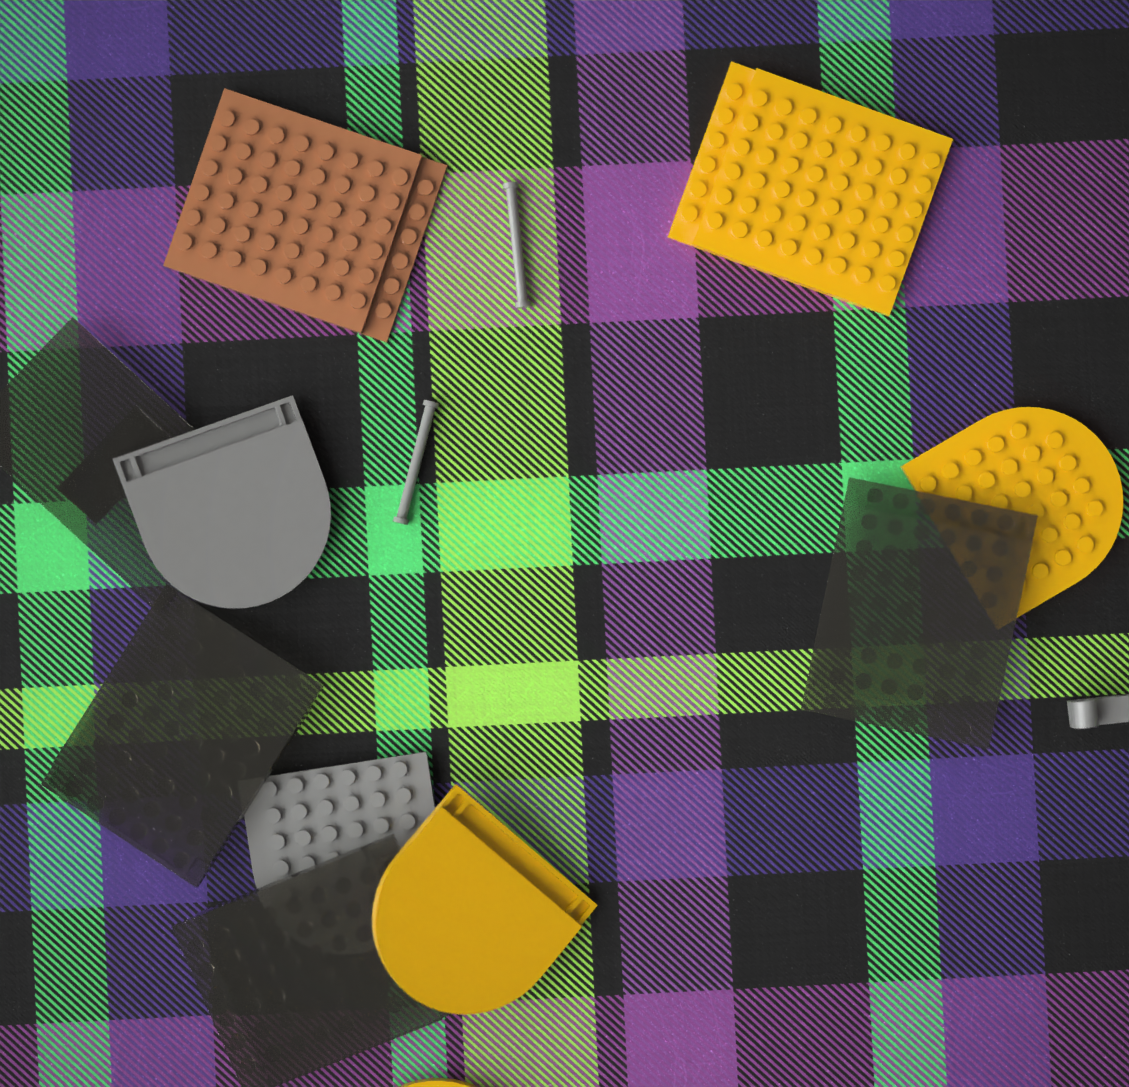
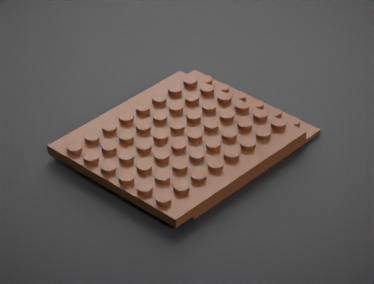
M224 88L163 266L387 343L447 165L424 158L415 152Z

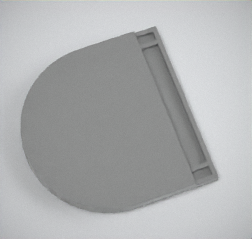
M293 395L113 459L150 559L157 570L173 587L196 601L230 609L249 608L269 603L298 586L309 575L323 553L331 521L329 492Z
M427 751L240 780L239 784L255 885L264 906L273 919L296 939L325 951L353 953L376 948L372 929V912L380 880L394 857L436 808Z

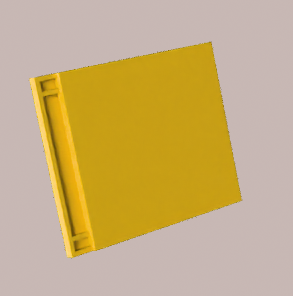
M731 61L667 238L855 306L889 316L953 139L758 68L754 70Z

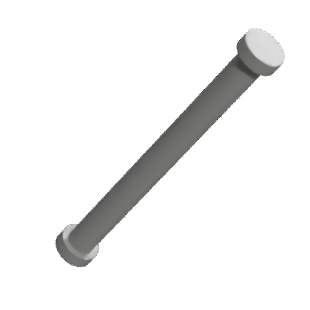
M518 182L503 183V190H506L515 273L517 293L515 308L531 307V302L527 298L516 190L519 188Z
M428 400L423 402L425 408L397 517L394 516L393 522L405 525L409 523L407 516L434 411L439 406V403Z

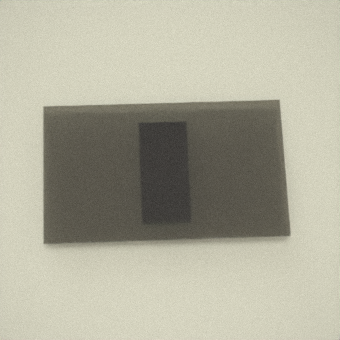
M72 317L0 391V467L160 612L179 590L162 576L150 559L113 459L195 429Z

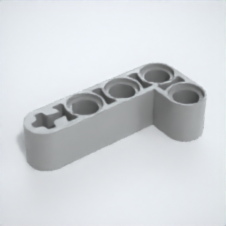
M1129 694L1067 701L1071 728H1093L1104 724L1129 722Z

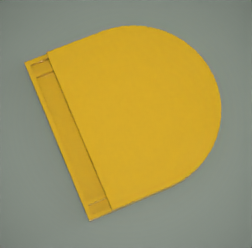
M1019 407L991 414L901 466V469L996 629L1008 624L1088 576L1110 551L1121 525L1123 489L1119 472L1111 454L1102 441L1085 425L1070 416L1054 410L1038 407Z
M455 784L398 852L384 872L374 899L372 929L377 952L384 967L393 980L408 995L427 1007L438 1011L462 1015L479 1014L501 1008L518 999L532 988L582 928L581 925L598 905Z

